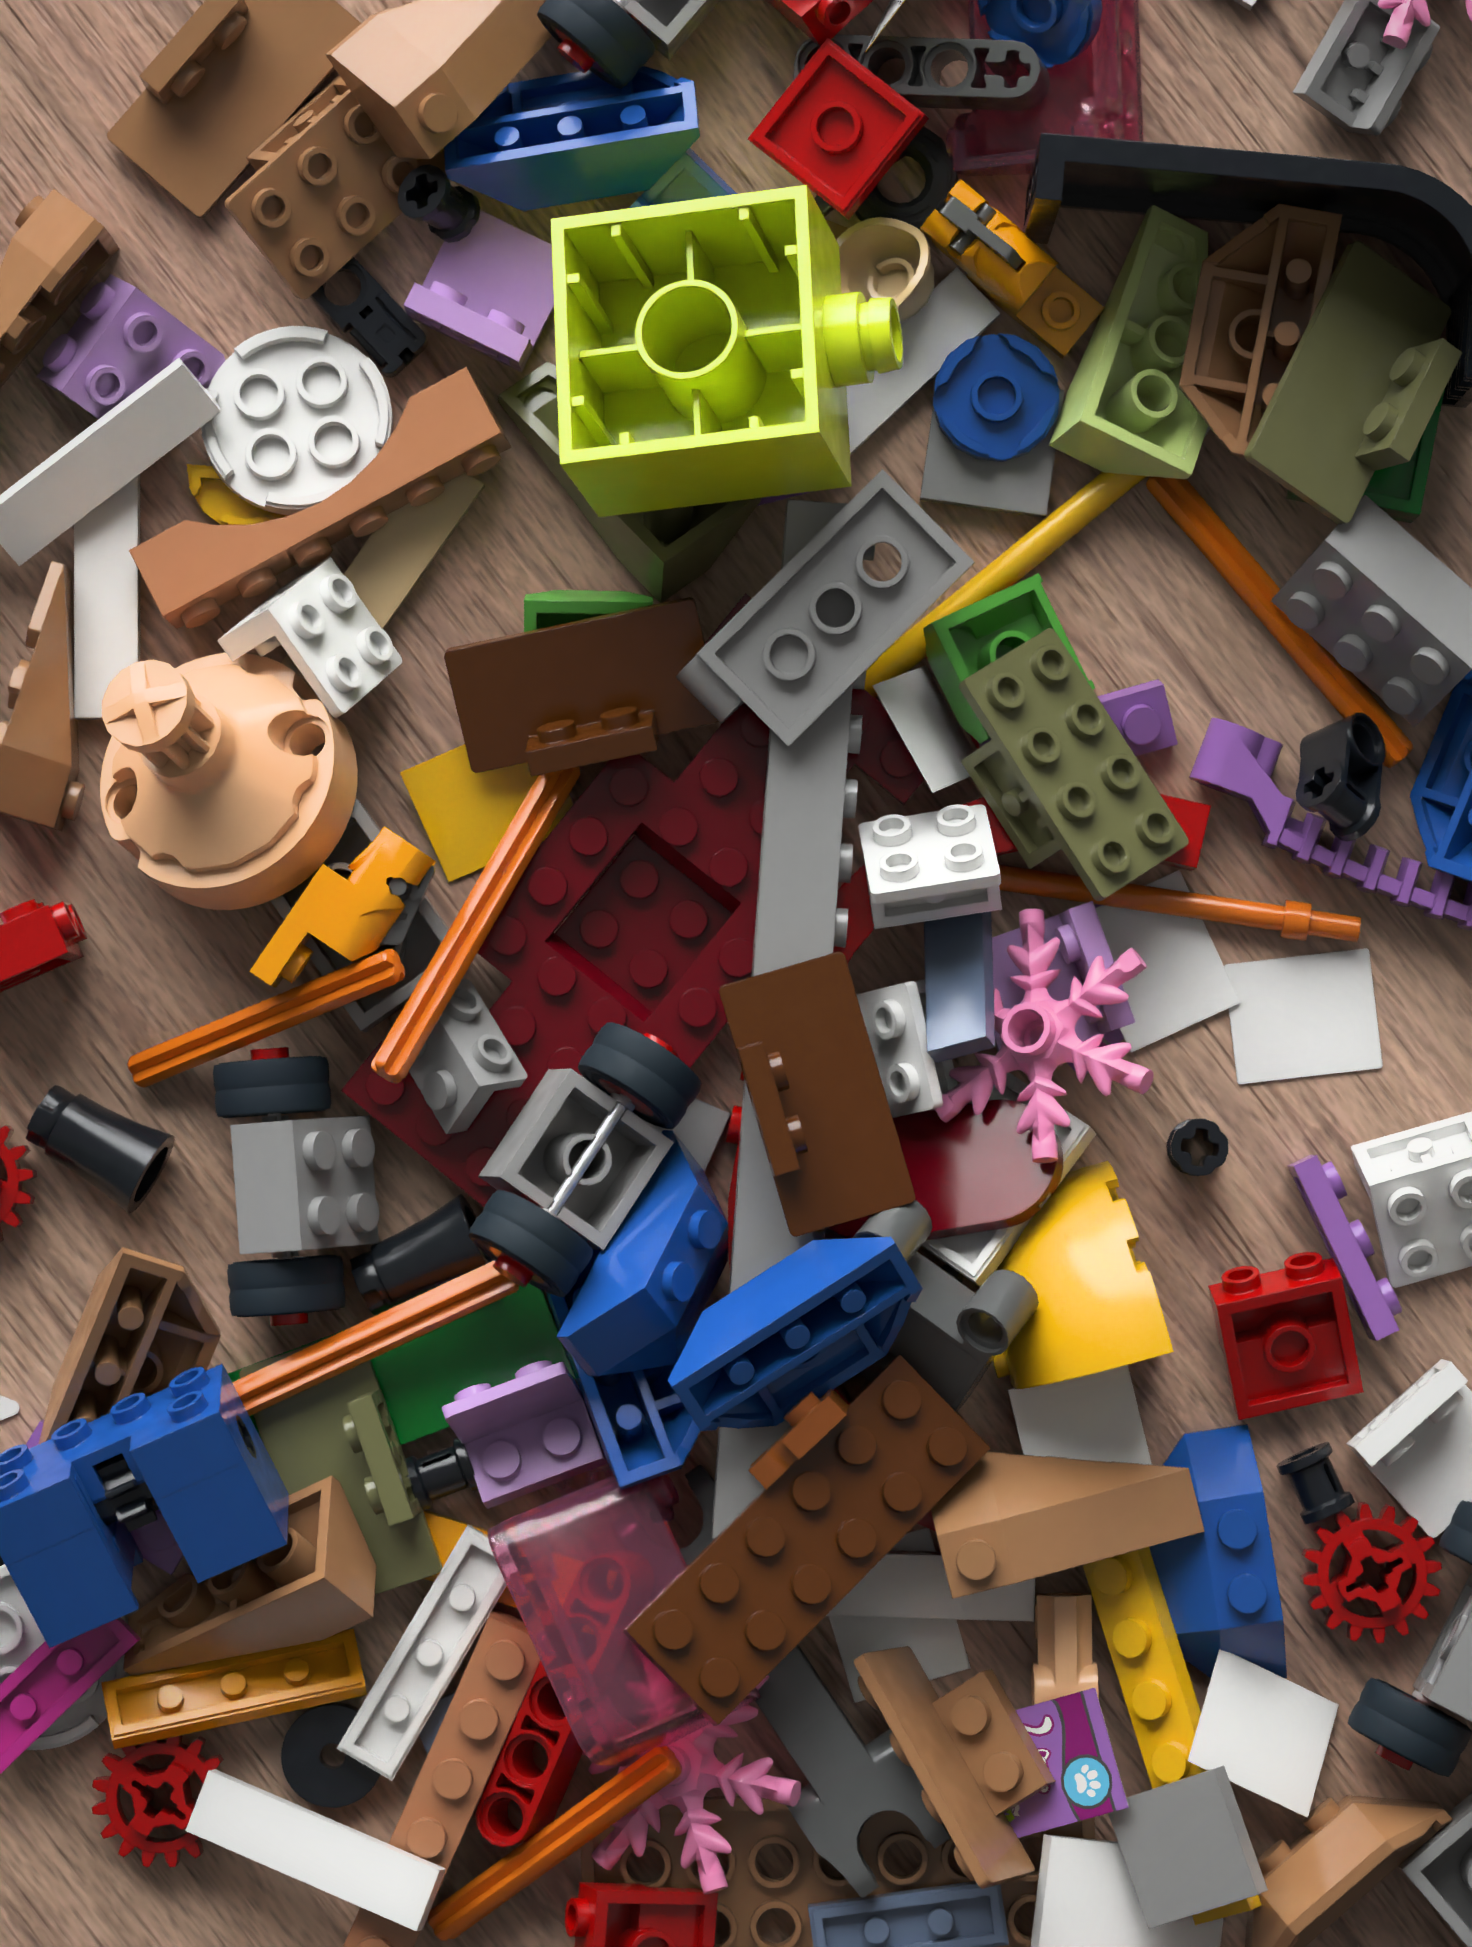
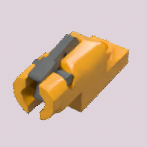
M960 179L948 192V197L944 201L946 203L940 212L934 209L920 227V231L930 238L940 251L967 272L966 277L979 291L1063 359L1105 307L1056 267L1059 262Z
M384 826L375 840L347 866L352 870L347 879L326 865H321L249 972L277 988L283 978L293 983L314 953V951L305 946L312 935L353 963L375 953L380 945L402 944L435 874L434 864L436 861Z

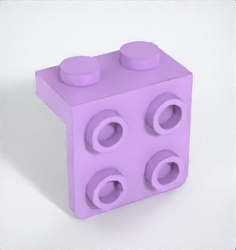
M110 274L105 282L96 284L87 293L80 306L82 314L70 331L57 337L48 347L43 357L44 367L36 377L59 394L78 404L96 419H100L178 358L183 361L205 389H208L211 380L226 359L220 351L138 288Z

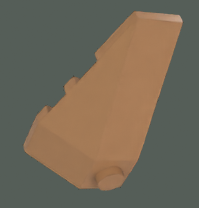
M415 0L371 15L325 55L397 158L431 159L480 116L552 35L537 16L540 7L546 0Z
M55 189L45 199L40 195L34 197L21 211L15 221V225L20 229L12 237L0 267V388L119 249L112 236L100 222Z
M51 561L27 630L26 647L33 648V654L30 661L22 659L18 667H14L8 684V708L13 709L9 722H0V814L62 832L65 819L75 821L79 813L85 784L76 782L80 768L78 720L74 718L72 571L62 563Z
M988 1451L931 1508L952 1599L1023 1582L1205 1532L1188 1467L1092 1461Z
M331 1475L289 1495L287 1545L200 1583H197L194 1575L186 1573L128 1618V1625L141 1639L125 1653L123 1670L129 1675L134 1676L321 1641L373 1618L376 1563L341 1483Z

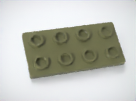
M1356 241L1348 244L1244 453L1245 459L1336 524L1341 525L1350 522L1374 471L1410 461L1459 361L1462 352L1445 339H1439L1451 316V308L1362 242Z
M1048 628L960 682V691L991 738L989 742L962 759L961 763L1029 869L1062 849L1092 897L1096 901H1102L1188 845V837L1054 629Z
M311 1345L247 1366L241 1369L239 1373L240 1378H243L251 1373H254ZM371 1360L253 1414L262 1442L289 1495L331 1475L341 1483L376 1563L375 1595L435 1575L441 1571L442 1563L424 1511L413 1494L410 1477H407L409 1473L406 1459Z

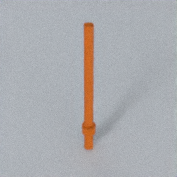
M999 865L1001 875L999 888L1001 891L1083 903L1093 901V904L1276 930L1280 931V938L1306 941L1307 935L1358 942L1361 917L1311 910V903L1285 900L1284 906L1130 883L1102 901H1096L1080 876Z

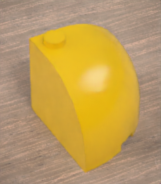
M1108 1161L1067 1173L1053 1195L1041 1207V1210L1033 1216L1013 1248L995 1270L1014 1271L1023 1276L1032 1284L1039 1301L1037 1311L1002 1354L996 1355L992 1361L997 1378L1009 1375L1011 1384L1015 1389L1037 1387L1074 1379L1174 1352L1150 1271L1148 1272L1145 1262L1136 1261L1133 1248H1136L1139 1236L1126 1199L1118 1198L1116 1188L1120 1187L1118 1178Z

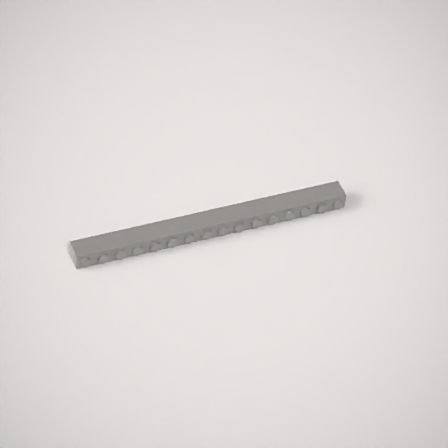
M788 499L785 509L781 569L847 504ZM875 545L866 551L863 560H874ZM839 589L825 592L817 603V615L820 621L833 628L842 627L849 623L855 612L853 598L847 592ZM866 671L789 747L769 729L751 977L831 954L834 947H846L848 909L836 908L838 882L850 883L853 844L841 843L843 818H855L858 780L846 779L848 753H860L862 715L851 714L852 689L864 690ZM745 1079L728 1294L812 1240H825L824 1231H814L797 1237L792 1236L789 1232ZM786 1421L777 1426L741 1429L719 1427L711 1525L712 1539H715L764 1489L761 1483L748 1470L751 1468V1463L784 1434V1431L790 1426Z

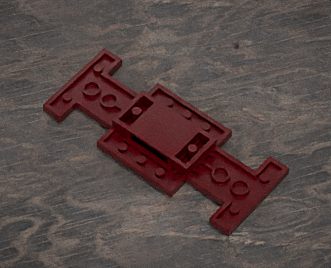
M744 594L705 644L752 599L749 595ZM852 689L851 714L862 715L860 753H848L846 775L853 766L857 767L902 805H905L925 779L883 704L865 689ZM744 702L720 725L675 782L640 754L609 760L539 846L478 951L481 957L512 981L489 1009V1012L528 1075L520 1087L494 1091L467 1131L446 1134L432 1109L426 1103L410 1072L401 1082L395 1084L380 1077L372 1070L371 1063L383 1044V1041H381L341 1091L485 1207L497 1189L478 1176L548 1069H573L583 1077L578 1070L579 1062L587 1049L592 1046L594 1038L606 1023H617L643 1035L644 1033H649L671 1046L677 1052L676 1057L691 1068L728 1022L719 994L720 987L752 976L770 728ZM629 841V843L625 846L621 853L616 857V855L620 852L624 845ZM616 857V859L612 862L608 869L603 873V871L607 868L611 861ZM603 873V875L599 878L595 885L590 889V887L594 884L598 877ZM590 889L586 896L581 900L585 893ZM577 905L573 912L568 916L572 909ZM568 916V918L564 921L560 928L555 932V930L559 927L563 920Z

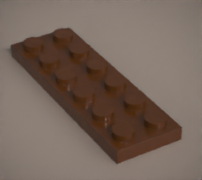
M901 1355L895 1357L848 1404L847 1415L800 1460H796L767 1490L764 1488L622 1631L713 1726L719 1725L990 1450V1446Z

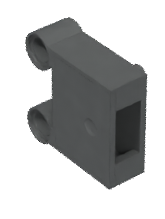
M914 1200L912 1203L870 1215L852 1237H891L923 1288L916 1302H911L905 1322L887 1355L859 1372V1374L871 1382L895 1357L901 1355L957 1413L973 1393L996 1355L1002 1354L1037 1311L1039 1304L1038 1296L1032 1284L1023 1276L1014 1271L1004 1269L994 1271L988 1276L977 1292L974 1293L962 1284V1274L949 1265H944L940 1268L917 1252L930 1236L932 1222L926 1209L917 1200Z

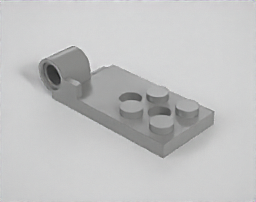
M882 469L679 672L676 678L721 724L745 702L789 747L975 562ZM875 544H890L901 555L902 564L900 571L894 578L888 581L873 580L864 571V555ZM833 589L847 592L853 598L855 604L853 618L849 623L838 628L823 624L817 615L819 598L825 592Z

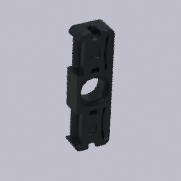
M353 257L337 272H350L360 280L361 291L356 301L345 306L333 304L325 295L326 282L310 297L344 333L352 327L353 329L350 334L381 367L387 364L382 369V373L388 378H393L426 349L428 344L427 337L423 330Z

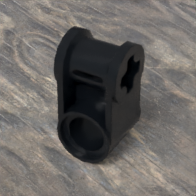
M1355 713L1306 735L1300 743L1301 763L1299 783L1296 789V801L1306 811L1321 814L1329 821L1332 833L1340 840L1347 842L1356 840L1366 834L1376 822L1381 809L1380 789L1382 764L1386 756L1385 743L1379 728L1369 716L1364 713Z

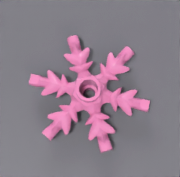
M1025 909L1019 912V926L1023 948L1015 945L1007 947L1009 957L1023 973V975L1012 976L1010 979L1025 990L1024 999L1021 1004L1014 1005L1011 1009L1004 1008L1000 992L995 988V1030L1000 1034L1002 1040L1001 1048L995 1056L980 1052L974 1053L981 1065L962 1066L952 1069L949 1076L960 1083L942 1094L943 1106L935 1108V1111L940 1119L947 1123L972 1101L974 1114L980 1115L986 1107L994 1085L1000 1094L1003 1095L1006 1089L1007 1073L1014 1070L1023 1071L1028 1076L1030 1083L1019 1094L1016 1102L1030 1101L1018 1122L1016 1131L1018 1134H1023L1032 1128V1161L1035 1163H1052L1058 1160L1054 1124L1061 1127H1068L1070 1125L1067 1113L1054 1098L1055 1096L1068 1095L1062 1087L1052 1081L1053 1072L1057 1066H1063V1063H1073L1077 1079L1081 1084L1088 1071L1096 1087L1104 1096L1110 1095L1112 1080L1140 1094L1146 1093L1152 1084V1070L1122 1059L1131 1050L1130 1043L1121 1042L1099 1047L1104 1034H1098L1082 1042L1075 1033V1025L1082 1015L1103 1018L1096 1005H1112L1127 1001L1129 995L1118 987L1137 976L1147 966L1132 947L1120 955L1106 970L1103 957L1097 956L1090 966L1083 986L1074 976L1071 982L1070 997L1063 1001L1054 1000L1049 995L1047 988L1057 978L1061 970H1047L1059 949L1060 939L1056 937L1044 944V910Z
M633 1645L634 1654L644 1680L632 1679L629 1685L633 1692L651 1707L638 1713L642 1717L657 1723L656 1737L648 1744H640L635 1732L628 1725L624 1739L608 1720L601 1717L598 1719L599 1734L591 1732L582 1755L595 1757L588 1771L590 1774H599L619 1765V1774L654 1747L668 1746L680 1762L682 1772L678 1778L611 1825L615 1827L614 1830L592 1852V1857L600 1866L607 1870H611L616 1865L630 1844L635 1855L641 1857L646 1847L649 1824L659 1833L661 1826L659 1809L668 1804L675 1805L680 1809L683 1817L676 1827L674 1836L687 1833L681 1854V1867L686 1869L696 1860L703 1894L728 1888V1883L717 1853L729 1854L732 1848L728 1841L710 1826V1824L717 1823L722 1819L703 1809L705 1794L713 1788H721L727 1802L733 1807L737 1793L744 1803L757 1815H761L764 1812L762 1798L794 1807L801 1795V1783L799 1781L766 1775L773 1765V1760L770 1757L761 1758L741 1767L744 1753L738 1754L724 1765L718 1761L717 1754L714 1752V1744L717 1738L738 1737V1734L729 1725L751 1720L758 1715V1709L746 1703L768 1680L769 1675L719 1725L713 1726L700 1712L701 1723L690 1728L684 1726L677 1718L686 1697L681 1696L673 1699L676 1687Z

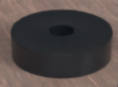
M338 1702L314 1706L301 1714L286 1733L281 1750L283 1772L291 1788L304 1800L314 1805L328 1808L347 1806L368 1794L378 1781L381 1774L345 1754L344 1762L339 1766H330L322 1758V1749L325 1745L331 1743L339 1745L359 1708Z

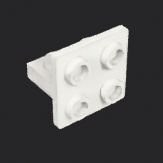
M955 804L944 807L940 811L908 816L891 814L880 817L876 821L863 822L858 825L874 929L1002 910L999 888L1001 884L1000 869L984 805L967 806Z
M925 979L856 994L892 1118L942 1107V1094L958 1084L955 1079L949 1076L950 1071L954 1069L952 1059L936 1063L927 1053Z

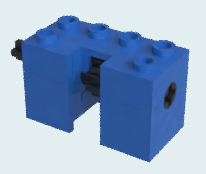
M223 1363L206 1371L203 1367L186 1370L172 1379L169 1387L147 1397L144 1393L132 1394L117 1402L107 1415L88 1423L86 1419L73 1420L58 1428L51 1435L50 1440L32 1448H28L25 1444L17 1445L0 1454V1566L6 1565L49 1648L139 1609V1603L131 1590L133 1567L143 1563L144 1557L131 1532L157 1521L158 1518L155 1511L159 1509L197 1583L287 1545L289 1493Z

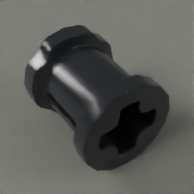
M429 164L417 167L404 178L399 188L398 204L400 210L412 220L427 222L429 230L445 242H458L467 237L479 220L480 204L478 198L461 186L453 187L444 171L436 166Z
M1188 1119L1177 1124L1170 1132L1166 1143L1167 1156L1171 1164L1180 1172L1190 1176L1211 1174L1215 1168L1223 1165L1228 1154L1227 1137L1220 1131L1215 1122L1206 1119ZM1196 1128L1203 1130V1140L1213 1143L1214 1149L1212 1155L1201 1156L1199 1166L1191 1164L1192 1158L1190 1153L1181 1151L1182 1139L1193 1138Z
M458 1437L453 1439V1446L419 1459H416L413 1455L405 1458L409 1473L407 1477H410L413 1494L418 1499L423 1511L431 1508L433 1501L461 1490L470 1488L473 1492L479 1491L465 1444H462Z
M1329 1442L1307 1448L1277 1464L1280 1475H1288L1303 1508L1300 1516L1305 1525L1325 1519L1355 1503L1352 1494L1344 1491L1329 1459L1333 1452Z

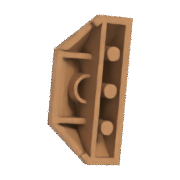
M1277 204L1265 213L1263 218L1240 232L1202 262L1179 389L1232 456L1245 458L1244 453L1331 279L1342 214Z
M122 1247L96 1279L54 1382L38 1444L50 1440L51 1435L68 1422L76 1419H86L88 1423L109 1414L110 1409L127 1396L135 1393H144L147 1397L169 1387L172 1379L186 1370L195 1367H203L205 1371L207 1370L220 1340L221 1332L183 1266Z
M1346 1795L1338 1803L1332 1797L1326 1799L1309 1813L1308 1818L1305 1817L1303 1820V1824L1308 1828L1289 1845L1283 1839L1279 1840L1257 1859L1268 1890L1259 1894L1261 1906L1247 1912L1245 1947H1306L1453 1819L1437 1802L1352 1795Z

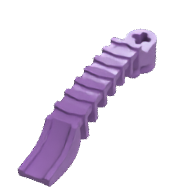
M1211 718L1189 778L1201 785L1246 801L1265 834L1262 846L1270 849L1279 847L1292 853L1291 859L1302 864L1312 863L1323 868V874L1334 879L1345 878L1356 883L1357 890L1374 894L1377 892L1390 897L1389 901L1391 904L1401 907H1410L1411 905L1424 910L1423 914L1426 917L1433 919L1446 918L1458 922V928L1472 931V882L1468 881L1462 904L1450 900L1456 879L1455 876L1436 870L1430 892L1416 887L1423 864L1420 861L1402 857L1397 877L1394 879L1383 874L1390 850L1370 844L1364 864L1362 865L1350 860L1356 840L1347 842L1335 836L1330 850L1318 845L1327 820L1307 812L1304 822L1291 818L1296 804L1294 799L1283 796L1270 779L1283 744L1238 724L1218 718Z

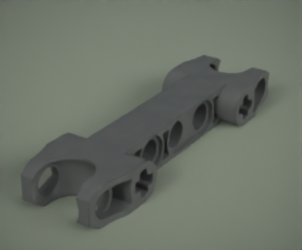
M698 1465L685 1474L688 1485L699 1500L703 1510V1527L699 1536L689 1546L680 1550H665L658 1547L650 1539L642 1525L629 1513L613 1523L626 1551L640 1554L648 1561L653 1570L654 1585L649 1598L650 1603L714 1540L711 1536L715 1480L702 1465ZM797 1645L768 1674V1680L752 1697L809 1781V1784L801 1788L800 1799L796 1806L787 1805L789 1811L816 1852L830 1862L863 1898L879 1887L875 1875L865 1861L860 1849V1834L864 1824L874 1814L881 1811H897L908 1816L934 1848L950 1839L951 1836L945 1825L938 1823L927 1811L921 1796V1792L924 1789L913 1768L905 1765L891 1746L889 1735L892 1732L889 1728L865 1745L800 1646Z

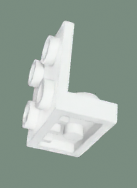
M331 557L281 587L217 640L231 661H234L253 648L262 657L279 645H282L334 718H338L346 713L402 663V658L393 646L389 635L378 625L357 595L351 581L343 575Z
M1472 1112L1351 1146L1355 1168L1371 1200L1387 1278L1391 1286L1398 1288L1472 1267Z
M1444 1359L1439 1360L1346 1443L1404 1510L1418 1520L1419 1527L1432 1538L1437 1537L1451 1523L1452 1516L1462 1500L1472 1503V1391L1465 1385L1468 1380L1452 1362Z

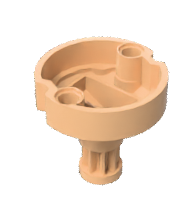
M226 653L192 660L177 668H173L169 663L157 660L136 662L121 670L108 685L102 700V719L108 733L112 737L105 753L100 778L102 812L111 837L139 860L138 869L174 898L200 908L213 910L249 908L274 900L293 890L309 878L330 856L340 841L353 811L358 784L356 753L346 726L338 718L331 716L324 704L318 700L314 690L295 671L278 661L264 656L260 657V655L245 653L231 661ZM325 743L322 751L317 756L311 754L317 746Z

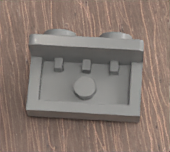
M1344 0L1292 93L1345 131L1377 136L1397 117L1402 104L1401 97L1414 74L1420 71L1428 62L1433 50L1432 42L1440 26L1431 20L1430 26L1425 27L1414 19L1406 48L1398 49L1382 41L1393 9L1379 8V0Z
M467 979L461 980L409 1070L426 1103L432 1109L446 1134L467 1131L494 1091L520 1087L528 1076L476 988Z

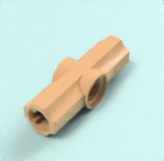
M1074 1592L1036 1594L1035 1639L1037 1662H1032L1031 1668L1032 1705L1091 1688H1096L1099 1699L1097 1662H1092V1595L1090 1593Z

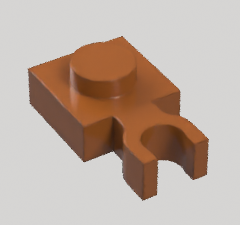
M832 1388L821 1398H818L812 1391L808 1392L783 1417L790 1425L784 1431V1434L751 1463V1468L748 1471L767 1490L796 1460H800L847 1415L849 1405Z

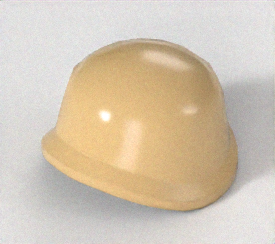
M876 217L856 223L838 237L842 294L861 291L866 302H869L870 298H893L897 305L900 322L916 315L928 303L934 289V266L931 261L929 242L918 228L900 220Z

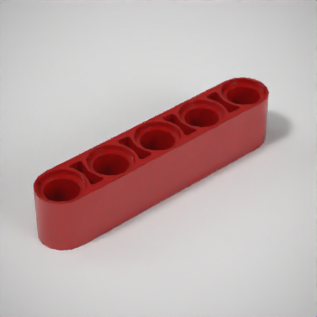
M624 1551L595 1556L586 1561L579 1570L478 1804L476 1812L477 1827L489 1843L499 1847L520 1844L553 1822L631 1642L622 1631L645 1609L652 1594L654 1585L653 1570L648 1561L640 1554ZM612 1566L623 1577L624 1587L619 1598L611 1593L607 1583L608 1572ZM587 1625L594 1629L598 1637V1649L594 1656L586 1651L582 1641L583 1630ZM561 1683L567 1686L572 1693L573 1706L569 1714L562 1710L558 1703L557 1693ZM536 1741L547 1752L548 1763L544 1772L536 1766L533 1760L532 1751ZM511 1799L522 1810L523 1821L520 1829H517L508 1818L507 1809Z

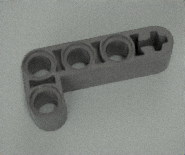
M836 34L831 39V41L876 76L880 67L888 60L895 58L905 60L903 75L898 81L889 84V86L918 108L1024 111L1041 104L1047 96L1050 87L1049 72L1036 52L1027 44L1014 40L878 36L866 51L873 36ZM811 38L806 40L797 51L794 61L793 80L820 48ZM959 60L968 63L967 76L960 84L953 87L940 85L941 71L946 65ZM984 63L988 65L995 75H987ZM1022 64L1028 71L1029 76L1019 77L1017 87L1011 88L1002 76L1015 75L1017 65Z

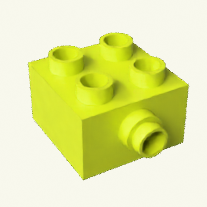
M807 185L551 219L560 465L598 517L852 487L846 386L872 383L875 371L882 374L902 368V329L897 305L893 298H870L869 302H866L861 291L842 294L839 244Z

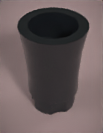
M55 1085L48 1091L43 1101L36 1108L28 1124L26 1136L29 1142L45 1149V1155L70 1168L99 1188L129 1214L141 1205L155 1185L169 1159L175 1137L171 1134L139 1124L101 1106L82 1094L75 1096L58 1085Z
M459 1194L431 1215L403 1231L371 1245V1251L350 1259L351 1272L357 1288L374 1316L494 1261L481 1251L468 1236L477 1216L462 1194Z

